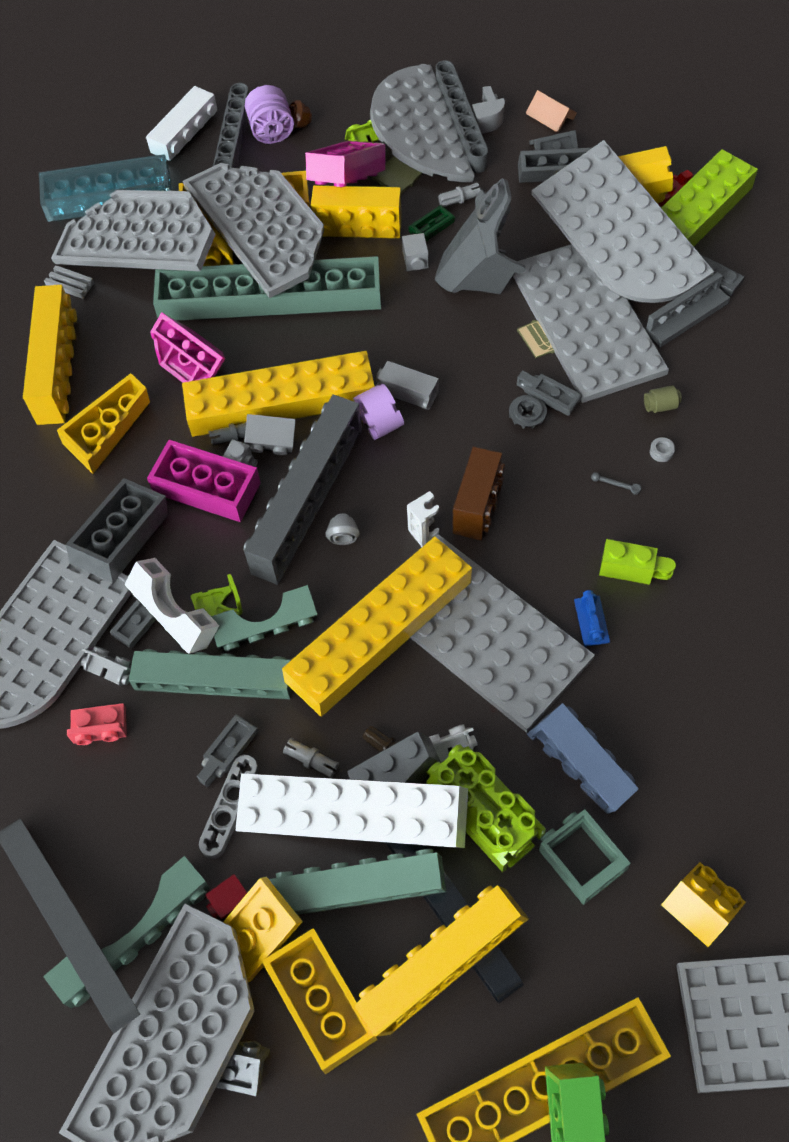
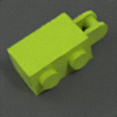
M606 539L599 576L650 585L652 578L670 579L673 576L676 563L671 558L657 556L658 548Z

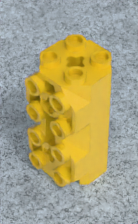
M666 146L618 156L656 203L663 202L665 195L673 190V173L669 170L671 158Z

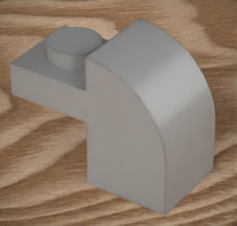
M491 86L483 87L481 103L472 104V111L481 134L498 129L504 121L505 100L504 98L498 99L497 94L493 93Z

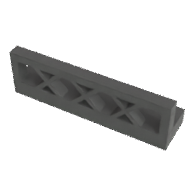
M719 272L715 273L649 315L646 327L649 337L659 347H662L729 303L730 297L719 288L723 276Z

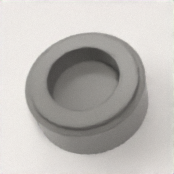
M660 437L651 443L650 455L654 460L667 462L672 459L675 445L670 439Z

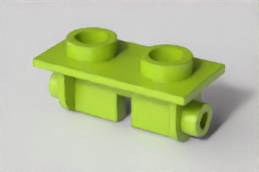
M371 120L363 125H352L346 130L345 140L368 142L367 136H369L372 143L380 141L372 127Z

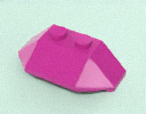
M161 312L150 331L152 339H154L159 365L181 382L215 377L225 360L222 351L195 331L165 313Z

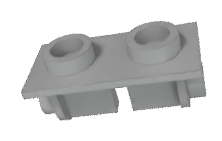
M94 646L93 649H82V651L88 653L81 660V666L84 667V670L102 676L106 668L108 670L104 677L105 679L120 686L129 684L130 660L121 656H116V658L108 656L109 651L98 646Z

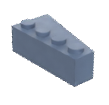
M562 703L534 726L527 735L532 740L538 738L544 745L543 751L550 758L553 756L562 762V770L569 777L575 780L579 778L582 781L580 784L581 789L606 814L614 812L639 789L634 784L635 779L628 771L622 770L616 764L615 756L608 749H603L596 741L597 737L594 732L587 727L584 728L577 720L578 715L571 707H566Z

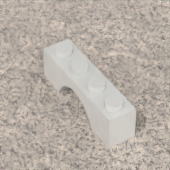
M156 558L137 561L125 586L188 654L206 649L219 627L216 621L203 608L186 612L176 604L170 589L171 574Z

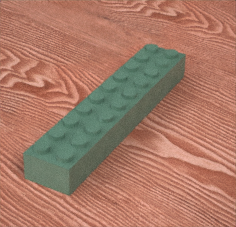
M378 257L315 260L309 279L271 298L267 296L244 264L203 266L201 271L156 269L153 305L158 318L162 312L175 320L381 309Z

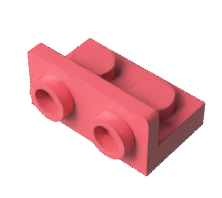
M122 703L71 710V729H67V736L73 744L89 745L92 741L98 740L113 742L121 737H127L126 706Z

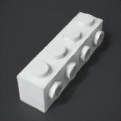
M194 86L146 136L150 153L171 161L216 113L217 105L214 94Z

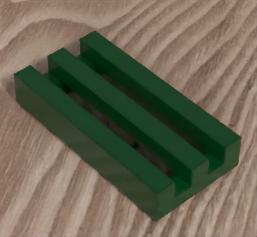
M440 205L408 226V230L411 234L424 233L425 241H428L454 223L455 216Z

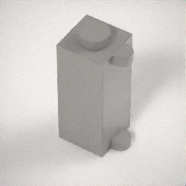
M387 361L383 369L380 368L376 375L377 385L385 384L392 397L430 410L439 393V378Z

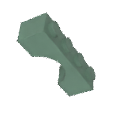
M308 585L284 592L282 603L277 613L270 619L262 622L247 621L241 618L233 609L211 616L219 625L214 638L218 649L224 648L226 652L240 647L239 642L249 640V643L263 640V634L273 631L274 635L289 631L288 626L298 623L299 627L313 623V618L317 617V612Z

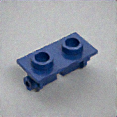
M587 590L583 592L582 598L574 599L584 646L610 643L600 596L594 594L592 590Z

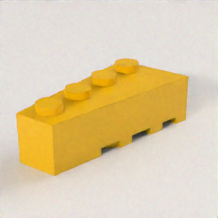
M130 373L57 430L62 444L94 474L150 403L147 389Z

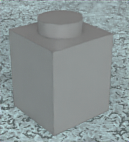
M424 233L402 236L403 255L407 271L428 268V250Z

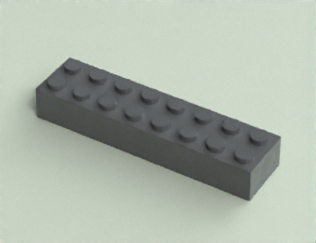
M334 394L329 402L324 403L320 418L312 424L311 433L307 440H303L299 455L291 461L287 476L279 482L278 492L274 498H270L266 513L263 518L260 517L258 519L253 536L248 538L244 544L243 550L251 575L276 585L279 584L362 432L359 403Z

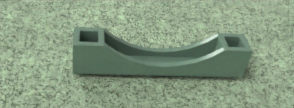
M185 856L161 876L159 888L152 905L142 920L117 942L101 949L114 971L121 965L131 963L138 956V951L144 945H150L155 942L167 925H173L184 904L189 906L191 904L196 905L206 897V891L210 889L209 885ZM65 957L43 976L62 1003L71 1009L74 1006H81L90 998L87 989L68 957Z

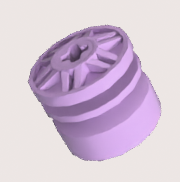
M272 85L257 87L249 93L244 106L253 136L265 144L277 143L286 139L293 131L294 122L285 93L280 88Z

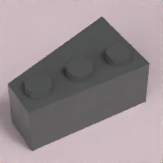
M416 732L348 770L347 773L350 780L421 784L428 776L427 771L436 762L441 761L431 739L420 732Z

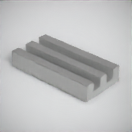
M56 265L53 268L54 272L49 273L50 278L44 280L46 286L63 285L66 293L82 299L94 285L93 278Z

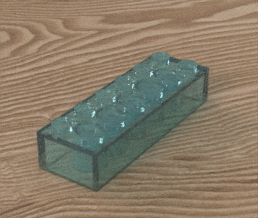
M165 154L39 172L40 204L47 222L84 217L86 210L98 202L102 205L111 198L110 194L116 190L172 191L170 171Z

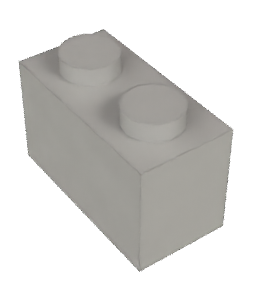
M247 414L244 443L250 445L251 452L261 453L263 450H271L277 455H287V452L292 453L295 419Z

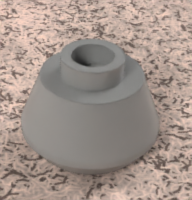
M337 514L330 520L326 530V537L330 542L337 545L351 544L360 535L354 519L347 514Z

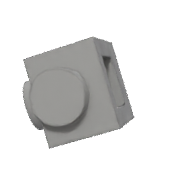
M235 440L230 442L223 455L225 458L254 467L258 463L257 459H254L252 456L250 445Z

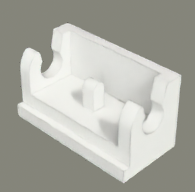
M430 491L407 505L408 530L421 547L436 534H439V528L429 532V526L434 522L433 516L439 511V505L432 508L434 495Z

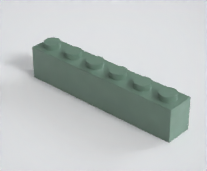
M145 649L143 652L134 651L129 682L134 690L290 699L291 688L284 682L282 668L291 660L280 656L266 659L256 655L235 657L232 654L225 653L220 656H213L204 652H196L195 654H184L180 651L160 653L152 649Z
M433 849L416 851V856L405 857V854H392L387 856L388 860L377 862L376 858L359 860L360 865L349 866L348 863H336L331 865V869L321 871L320 867H310L303 869L304 874L293 875L291 871L276 873V878L269 879L297 915L446 892L442 856L437 852L433 853Z

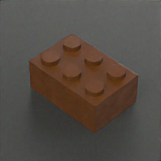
M477 447L472 448L453 508V534L482 541L484 532H489L492 518H490L491 513L496 510L498 502L497 493L498 491L501 492L504 482L505 464L501 463L502 453Z

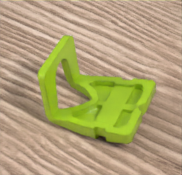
M227 575L229 586L208 590L205 593L192 594L191 599L195 610L203 608L210 616H214L233 609L239 616L242 615V606L232 575ZM232 593L235 597L236 609L222 605L223 601Z

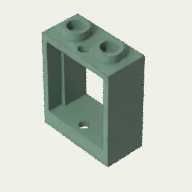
M584 809L579 814L573 812L567 816L562 822L564 826L557 831L553 828L545 833L541 838L542 843L539 848L540 853L583 905L626 872L631 864ZM580 827L583 828L611 862L609 866L583 886L552 850Z

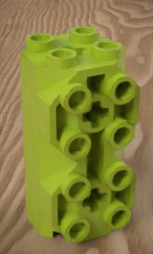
M458 744L448 753L449 757L442 763L436 762L429 768L427 774L430 777L426 784L468 788L466 833L501 872H504L507 869V865L510 868L513 867L534 848L535 845L531 841L535 837L541 840L546 828L535 818V810L520 794H513L495 775V768L480 752H473L469 746L464 748L461 744Z

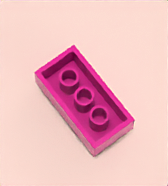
M348 140L306 152V180L315 181L317 185H326L328 182L334 183L335 187H345L347 183H357V180L368 179V176H377L378 172L385 170V144Z
M168 440L147 477L151 489L165 495L168 499L238 522L242 521L261 484L257 467L172 440Z

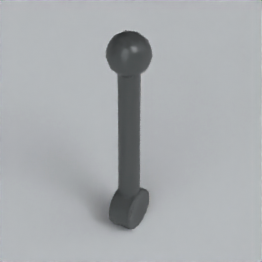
M594 472L591 475V479L595 482L603 481L626 488L635 495L641 491L639 484L629 485L603 477L598 472Z

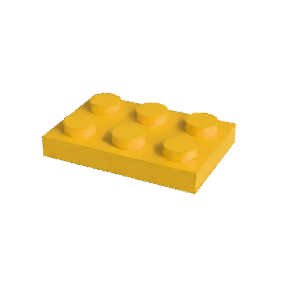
M267 877L260 878L223 922L236 930L248 983L264 967L262 960L278 951L303 922Z

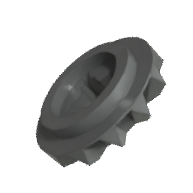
M532 395L517 397L509 407V418H512L514 425L519 424L522 428L531 426L533 429L535 425H541L547 415L545 403ZM524 410L527 412L531 410L532 416L529 414L523 416Z

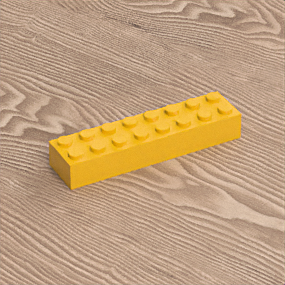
M367 351L182 383L186 417L192 437L209 434L208 431L229 427V424L232 423L234 425L246 423L247 414L290 419L319 415L324 403L329 402L333 394L354 401V397L375 387Z
M434 536L282 668L284 682L322 717L471 583L472 567Z
M639 997L417 1113V1117L428 1142H515L550 1123L545 1066L583 1063L599 1075V1079L603 1080L606 1093L664 1062L671 1055Z

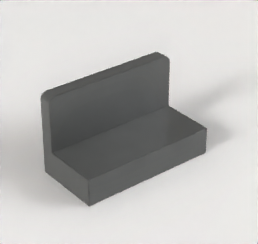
M575 130L529 141L530 145L534 144L535 150L578 148Z

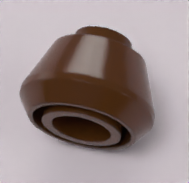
M300 100L293 101L289 105L294 122L293 129L306 127L312 120L310 108Z

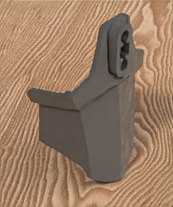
M501 178L488 192L483 189L480 190L475 198V210L443 253L436 272L435 281L445 290L453 293L460 290H473L501 294L514 272L521 274L526 271L525 265L505 256L506 250L498 249L497 239L501 235V230L511 210V193L507 179Z

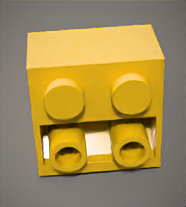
M699 862L662 903V906L709 947L746 902L741 898L736 889L727 886L721 881L713 869Z

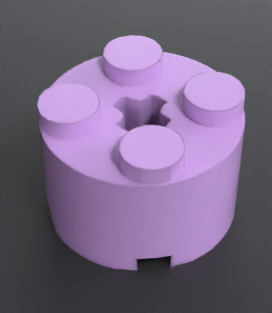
M385 384L376 385L353 398L354 402L359 403L361 420L369 426L368 431L373 440L381 438L404 425L400 410L397 411L394 404L396 402Z

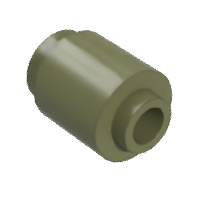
M673 385L652 389L649 393L644 394L645 408L648 412L653 411V413L677 409L682 401L680 390L676 389Z

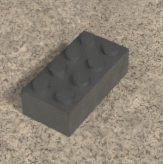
M123 478L66 543L70 564L113 583L168 516L166 496Z

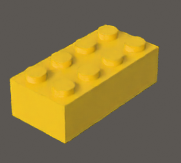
M313 186L311 210L324 225L323 237L400 238L402 223L400 187Z
M314 928L262 960L263 965L325 1074L377 1041V1037L354 1006L357 1003Z

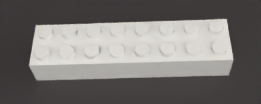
M241 774L236 831L465 848L468 788L450 785Z

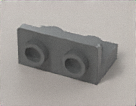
M239 1041L216 1087L257 1096L261 1092L264 1060L269 1056L270 1048L263 1047L256 1041Z

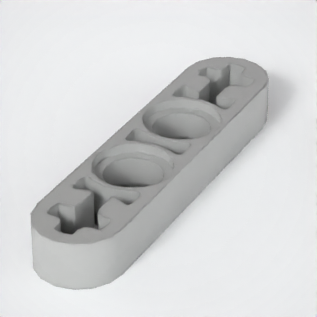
M249 755L239 756L233 762L200 837L199 849L208 859H217L223 855L236 827L239 799L230 800L227 798V794L231 788H240L239 780L242 774L240 766L245 767L248 763L251 771H246L244 774H258V765L254 758ZM224 812L231 815L229 824L219 826L216 823L218 815ZM214 828L216 831L219 832L216 838V842L219 845V847L212 848L211 851H209V848L207 847L206 843L213 842L216 834L214 833V831L211 830Z

